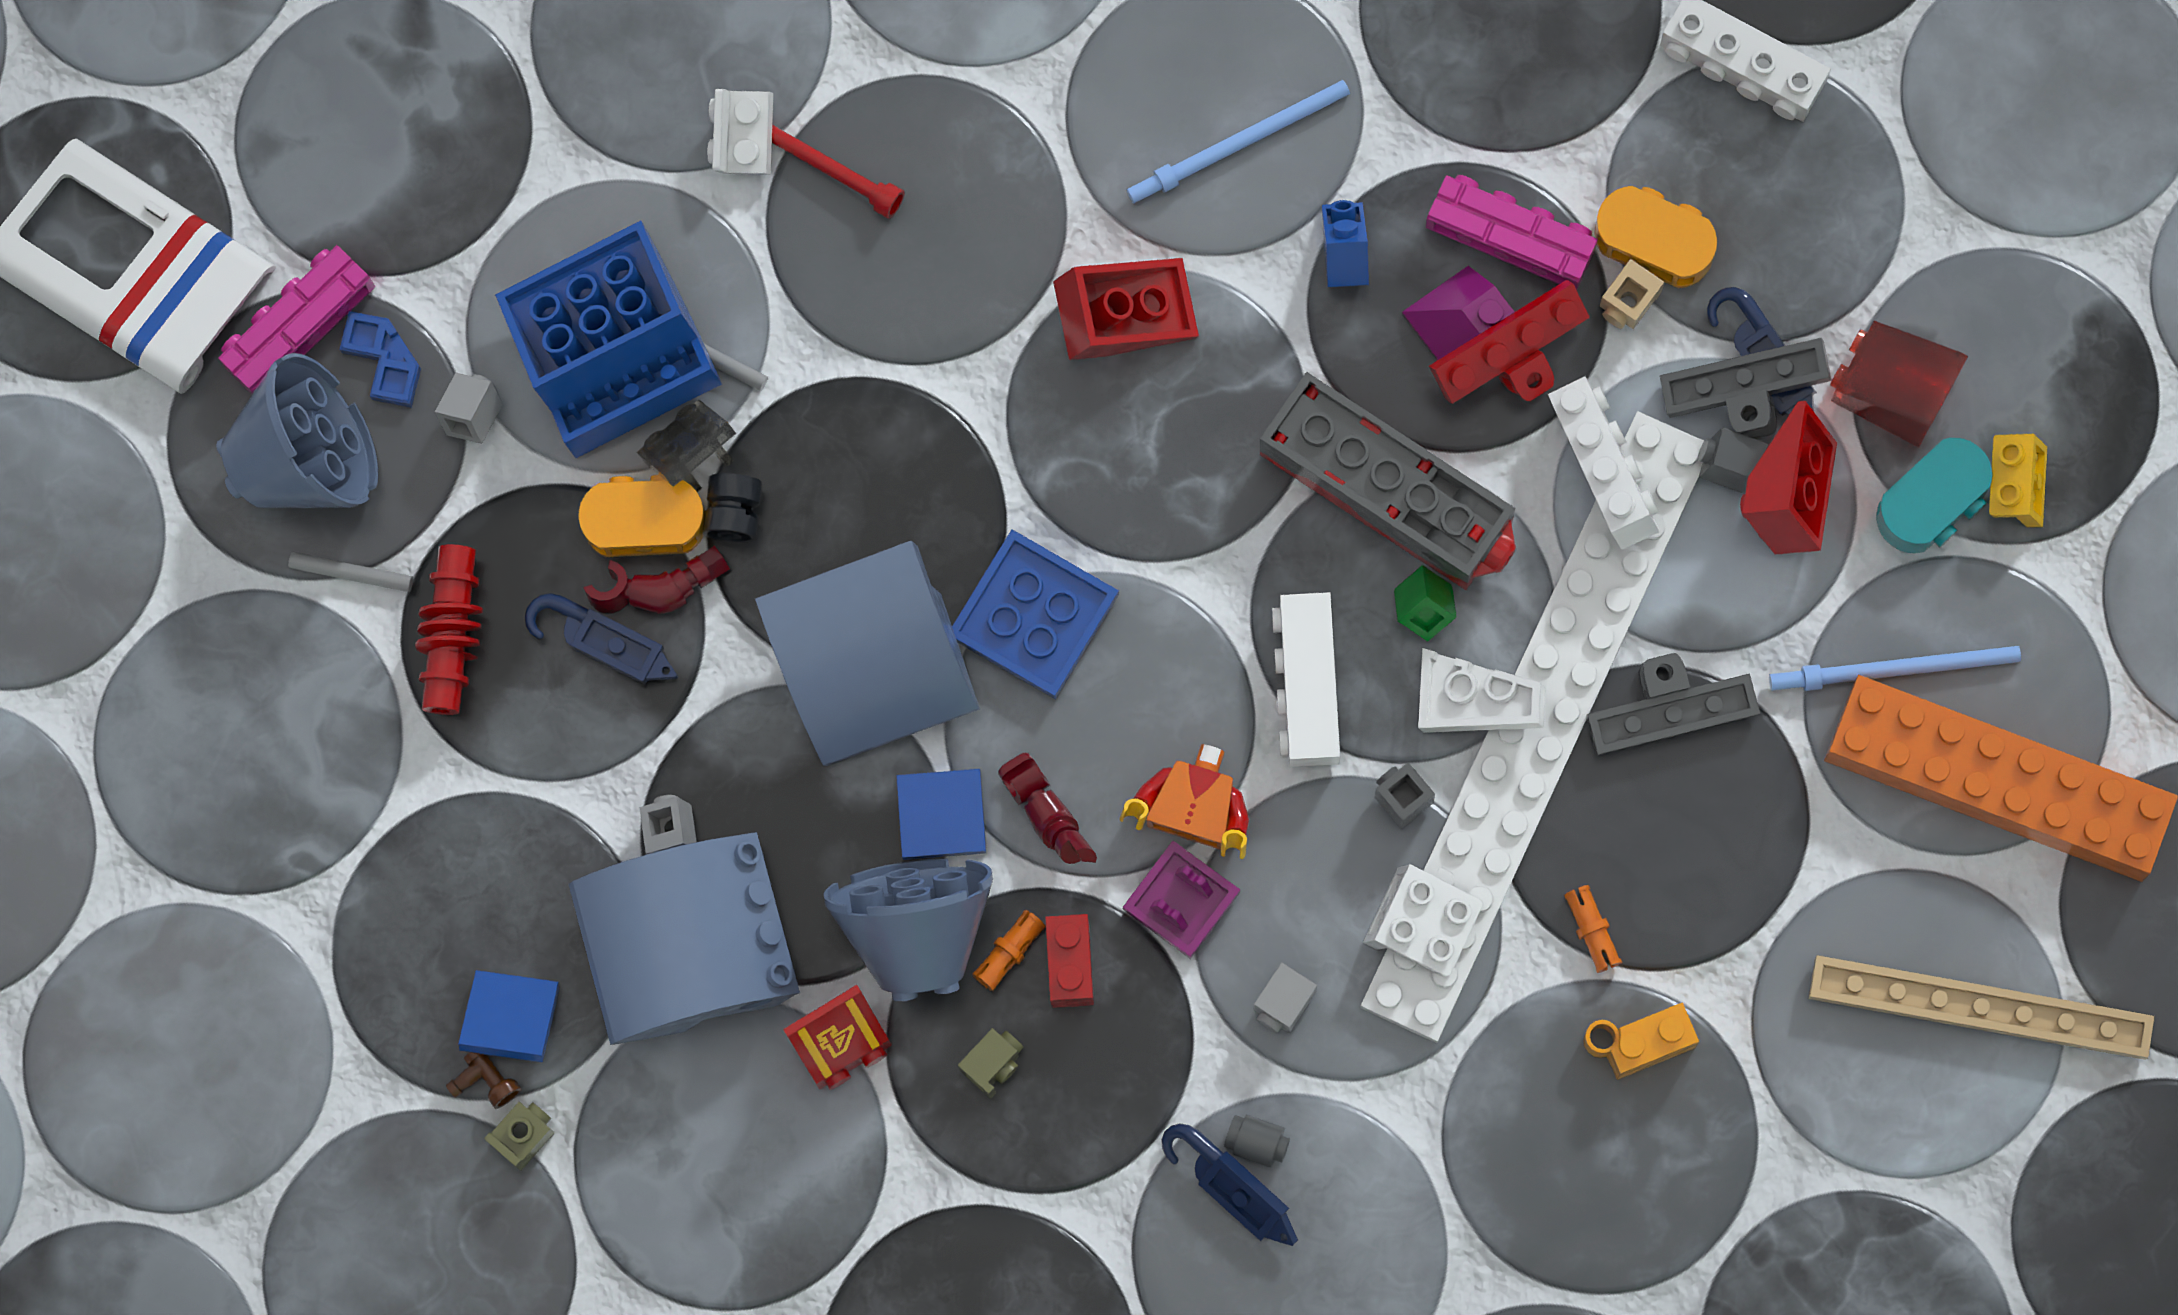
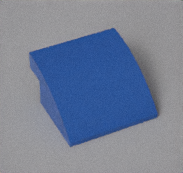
M641 220L495 294L532 386L552 412L562 439L575 458L722 385L689 311Z

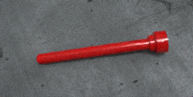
M772 125V143L869 198V204L874 206L873 210L885 218L890 219L897 212L904 199V190L892 183L885 185L880 182L877 185Z

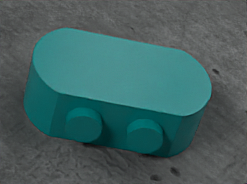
M1946 438L1938 443L1883 494L1876 512L1877 526L1883 538L1894 548L1907 553L1925 552L1934 543L1939 548L1942 547L1958 531L1953 526L1964 515L1969 520L1972 519L1987 504L1983 497L1991 486L1992 467L1985 452L1973 442L1962 438Z

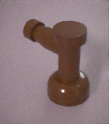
M469 1052L464 1057L469 1067L455 1080L452 1079L446 1084L449 1092L457 1098L463 1093L464 1089L483 1078L491 1089L488 1093V1100L494 1109L508 1104L522 1091L516 1080L503 1078L487 1054Z

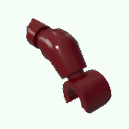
M714 545L704 553L686 562L687 568L683 571L677 568L669 574L667 571H664L659 575H634L633 579H628L624 568L619 563L610 560L608 570L611 578L618 581L616 586L607 592L598 591L592 585L584 586L583 588L590 605L602 613L620 611L629 602L631 606L664 614L673 612L686 605L685 599L695 593L693 588L699 586L701 589L730 568Z
M1021 753L1002 765L998 771L1001 780L1018 805L1025 801L1028 802L1024 806V810L1042 842L1048 848L1055 850L1065 863L1075 864L1081 860L1083 862L1096 863V853L1079 833L1078 822L1053 790H1044L1050 786V783L1029 753Z

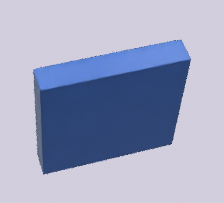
M980 769L896 775L903 860L986 853Z
M476 970L458 1043L459 1051L543 1062L559 993V982Z

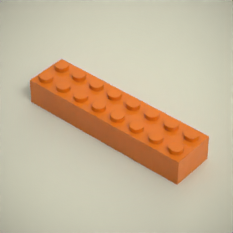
M1859 674L1852 685L1824 759L1825 762L2140 882L2152 871L2178 799L2176 794Z

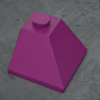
M1468 265L1405 309L1402 315L1436 360H1439L1514 313V310L1492 283Z

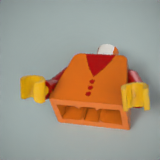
M1201 744L1194 765L1183 761H1176L1173 768H1162L1140 787L1133 799L1126 801L1119 820L1123 822L1126 816L1136 817L1138 819L1136 830H1141L1146 820L1147 827L1219 849L1221 850L1222 857H1225L1226 850L1229 848L1240 850V859H1244L1246 856V835L1249 817L1242 792L1233 787V778L1218 773L1225 753L1219 748Z

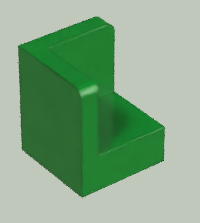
M1424 565L1420 566L1394 590L1397 621L1427 642L1457 617L1452 585Z

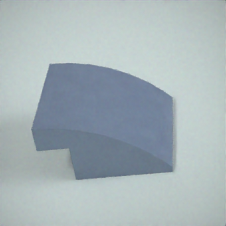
M913 541L905 542L755 599L787 687L823 766L834 764L980 710L942 595L931 585L919 548Z

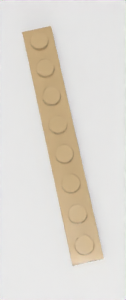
M1819 955L1814 960L1808 998L2143 1060L2149 1057L2154 1016Z

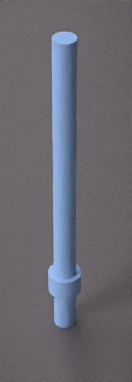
M1341 80L1173 166L1166 164L1154 170L1153 176L1126 189L1129 198L1134 204L1160 190L1165 193L1179 186L1178 181L1350 95L1348 86L1344 80Z
M2019 646L1827 668H1821L1819 664L1802 666L1801 671L1769 674V684L1771 691L1803 687L1805 691L1819 690L1826 684L1855 681L1858 674L1869 679L2018 663L2021 662V652Z

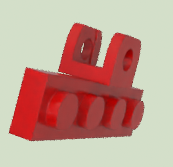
M1565 280L1429 365V368L1445 399L1451 404L1496 376H1499L1501 382L1509 391L1518 394L1526 401H1532L1554 386L1552 369L1544 353L1539 351V349L1590 317L1574 284ZM1539 380L1536 386L1529 387V385Z

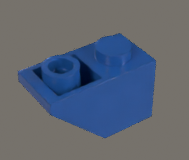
M1339 200L1332 204L1322 205L1325 267L1328 287L1369 285L1368 240L1363 202L1353 203L1348 200Z

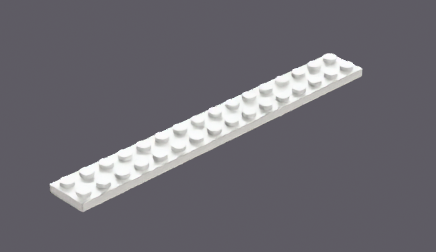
M1637 411L1625 436L1627 443L1621 445L1620 448L1625 458L1630 455L1633 456L1642 474V478L1636 480L1641 492L1649 490L1659 512L1652 516L1660 532L1622 550L1612 535L1597 500L1595 501L1515 673L1516 676L1540 682L1545 687L1544 728L1488 731L1423 870L1483 902V906L1451 975L1444 977L1387 948L1360 1006L1365 1011L1435 1043L1439 1041L1587 720L1586 715L1590 713L1700 475L1702 462L1698 461V455L1704 440Z

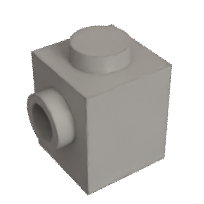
M455 373L435 410V414L446 435L482 444L503 403L494 384L488 378L477 374L468 376Z
M1281 962L1254 1004V1011L1259 1014L1256 1020L1275 1033H1278L1280 1029L1290 1033L1317 992V985Z

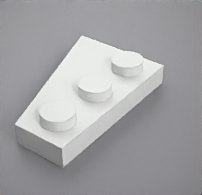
M1422 648L1418 728L1423 733L1544 728L1545 687L1540 682L1496 669L1490 670L1473 665L1469 661L1458 658L1453 659L1439 655L1435 651Z

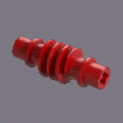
M453 544L439 546L436 572L429 574L430 583L435 584L433 604L419 609V616L425 622L417 626V632L425 638L418 639L415 647L417 651L427 655L426 671L419 673V681L424 683L422 710L425 712L441 715L459 714L462 687L469 685V678L463 675L465 661L478 658L475 655L464 652L467 647L480 645L478 639L466 636L467 631L481 629V624L468 620V615L483 613L482 607L471 604L472 588L479 586V578L473 576L476 550L471 547Z

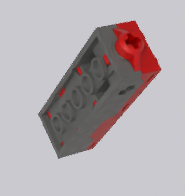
M1308 372L1305 373L1260 438V456L1464 590L1468 589L1475 577L1501 572L1516 551L1512 528L1515 507Z

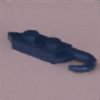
M1737 287L1724 288L1716 292L1710 299L1707 307V317L1713 327L1719 324L1717 309L1725 301L1735 302L1747 318L1740 325L1734 337L1735 348L1741 356L1785 346L1753 297L1745 290ZM1808 386L1771 396L1773 397L1775 408L1783 416L1785 414L1789 415L1798 401H1806L1814 411L1813 395L1817 392L1813 386Z
M552 593L540 595L532 600L527 607L525 624L530 634L537 639L544 637L543 632L536 625L537 614L543 609H552L567 617L564 626V637L566 642L576 651L644 685L650 680L678 678L663 653V645L592 609H587L561 595ZM665 669H670L669 674L666 675L663 674V671Z
M1180 1123L1172 1125L1165 1130L1161 1142L1162 1150L1167 1159L1172 1164H1177L1179 1159L1173 1151V1141L1176 1138L1186 1141L1200 1154L1195 1164V1175L1199 1180L1198 1185L1257 1239L1262 1241L1264 1238L1290 1246H1293L1298 1241L1286 1213L1289 1207L1227 1151L1223 1153L1199 1130L1190 1125Z

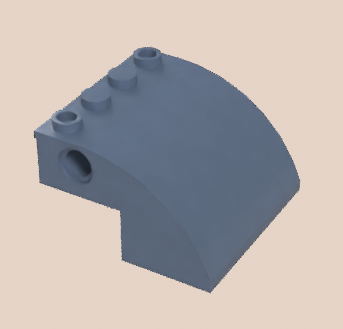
M757 832L705 840L650 853L606 867L569 883L610 1045L683 1033L705 1019L776 1007L800 993Z

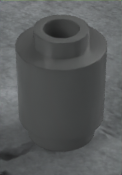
M1247 1114L1245 1118L1235 1115L1229 1127L1224 1147L1233 1150V1155L1271 1168L1274 1161L1283 1162L1290 1138L1283 1136L1285 1127Z

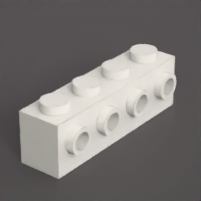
M1682 0L1665 28L1660 46L1665 48L1666 54L1674 60L1683 63L1689 61L1699 66L1701 72L1708 78L1718 82L1722 80L1729 82L1737 87V91L1742 96L1753 101L1760 99L1772 105L1773 110L1778 115L1788 120L1796 118L1804 122L1826 84L1831 68L1703 0Z
M1586 376L1549 393L1548 396L1608 527L1620 548L1623 550L1660 532L1652 516L1659 512L1648 489L1643 492L1640 491L1636 480L1642 478V474L1633 456L1630 455L1625 458L1620 448L1621 445L1627 442L1616 420L1611 423L1607 420L1604 411L1610 409V406L1601 387L1592 389Z
M1330 592L1280 595V607L1272 608L1273 633L1282 634V648L1274 649L1276 674L1284 673L1285 689L1277 690L1278 715L1286 714L1287 730L1279 731L1280 756L1289 755V767L1339 765L1340 745Z

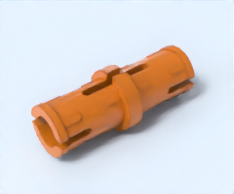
M1584 885L1578 888L1584 905L1580 904L1575 890L1566 893L1564 897L1579 926V929L1576 931L1580 940H1585L1596 966V971L1601 973L1608 970L1602 955L1603 952L1606 954L1611 968L1621 964L1622 960L1619 958L1607 931L1610 927L1607 918L1602 919L1590 891V886Z
M1024 910L1003 938L998 937L993 943L994 949L976 971L972 973V976L985 988L994 991L1015 963L1020 964L1025 958L1024 952L1042 930L1046 928V925L1033 913Z

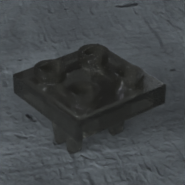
M697 400L694 404H688L676 414L675 420L666 428L651 434L644 442V446L636 453L647 466L659 474L672 487L681 480H684L698 493L702 487L690 472L713 453L726 467L732 464L733 460L722 445L732 438L736 432L725 419L702 401Z

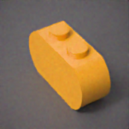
M1627 186L1617 189L1608 195L1600 206L1594 230L1595 238L1598 239L1597 247L1602 255L1624 265L1632 259L1665 283L1677 288L1691 286L1699 282L1707 274L1716 252L1717 237L1712 223L1709 219L1702 216L1700 210L1688 204L1681 203L1677 206L1664 200L1665 197L1660 192L1649 187L1638 189L1634 186Z
M669 474L653 475L650 477V481L635 482L634 478L628 476L612 477L609 479V483H598L593 486L584 496L579 508V523L582 532L590 546L604 557L689 553L701 542L704 536L705 509L698 493L689 483L682 479L675 480V476Z

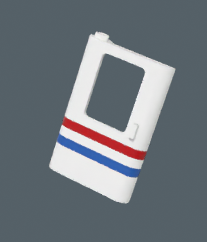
M73 139L66 144L0 226V277L180 394L189 390L197 380L203 367L202 355L263 277L268 273H272L276 268L269 261L78 139ZM64 178H72L154 232L152 238L111 289H101L20 236L22 228Z

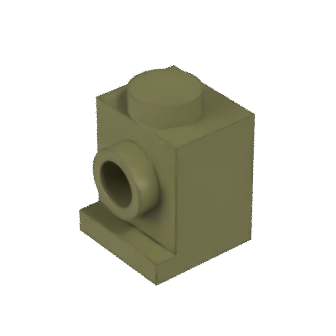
M992 1028L958 1064V1067L971 1082L991 1099L996 1094L995 1088L992 1085L996 1081L1003 1084L1016 1071L1019 1065L1014 1061L1019 1057L1018 1053L1024 1047L1008 1031L1005 1030L1000 1035Z
M519 1101L484 1139L522 1171L555 1132L546 1125L552 1118L534 1102L526 1108ZM518 1124H526L528 1127V1133L523 1138H516L513 1134V1130Z

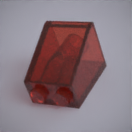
M1873 321L1868 332L1860 329L1849 349V351L1855 354L1849 367L1841 364L1829 385L1836 389L1831 402L1919 448L1968 356L1957 350Z

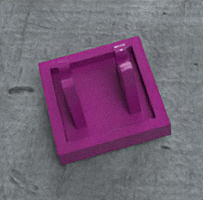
M1172 841L1124 904L1123 910L1191 959L1240 894L1241 890L1179 844Z

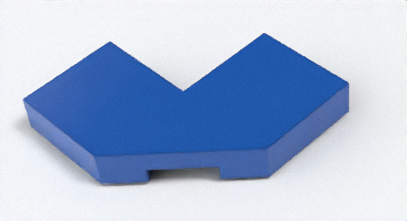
M349 311L339 350L342 354L378 360L370 398L375 401L412 408L421 371L417 361L388 318Z

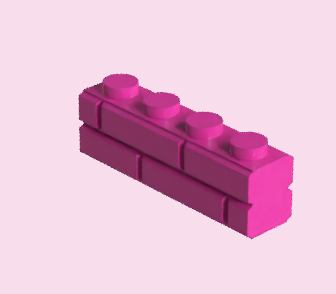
M1447 175L1445 176L1427 216V229L1554 283L1560 284L1568 280L1578 290L1598 241L1597 238L1592 237V231L1589 228L1578 223H1570L1568 227L1554 221L1555 216L1551 212L1540 207H1532L1530 211L1516 205L1517 200L1505 192L1494 191L1492 195L1478 189L1479 184L1467 176L1457 175L1455 179Z
M336 245L331 251L324 249L318 253L311 261L310 267L312 269L302 279L295 277L290 280L281 290V299L271 308L267 305L258 310L251 319L253 325L242 336L235 334L230 337L222 346L221 351L223 354L218 359L227 371L251 394H253L276 360L291 353L305 355L375 288L368 274L339 246Z

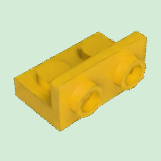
M2035 434L1994 436L1989 514L1992 517H2016L2026 527H2043L2047 446Z

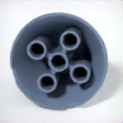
M297 353L287 354L276 360L253 392L225 437L217 441V450L222 457L228 475L225 478V484L233 497L237 499L243 497L249 503L259 508H352L369 500V492L377 487V456L365 420L355 402L348 406L335 388L340 384L338 379L316 360Z
M926 859L880 866L850 875L851 884L840 889L838 883H833L824 891V902L880 988L884 991L892 992V999L894 1001L912 1000L918 996L917 992L934 990L937 994H948L959 990L958 981L963 978L993 883L992 870L988 865L974 860H966V867H949L948 859Z

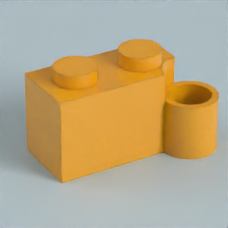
M1682 1002L1620 1027L1619 1030L1610 1021H1595L1588 1027L1583 1042L1585 1049L1592 1056L1608 1058L1618 1080L1695 1049L1699 1039ZM1595 1029L1607 1030L1613 1039L1612 1046L1606 1049L1595 1047L1591 1042L1590 1033Z

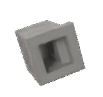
M663 795L655 798L654 803L639 807L646 855L697 842L692 806L678 796Z

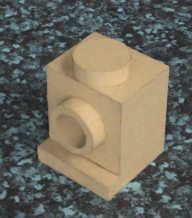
M1630 259L1602 296L1600 307L1605 310L1602 314L1603 317L1617 328L1623 329L1626 324L1634 329L1653 302L1660 296L1664 281ZM1630 296L1635 300L1636 305L1629 307L1621 299Z

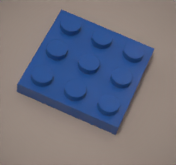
M1012 529L952 628L957 643L1056 699L1117 599L1119 590Z

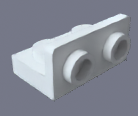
M715 89V98H712L709 103V119L711 123H714L713 139L709 140L707 148L708 161L712 164L713 171L723 174L771 175L773 93Z

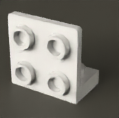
M1411 864L1398 867L1363 943L1376 950L1389 948L1444 977L1449 976L1483 906V902Z

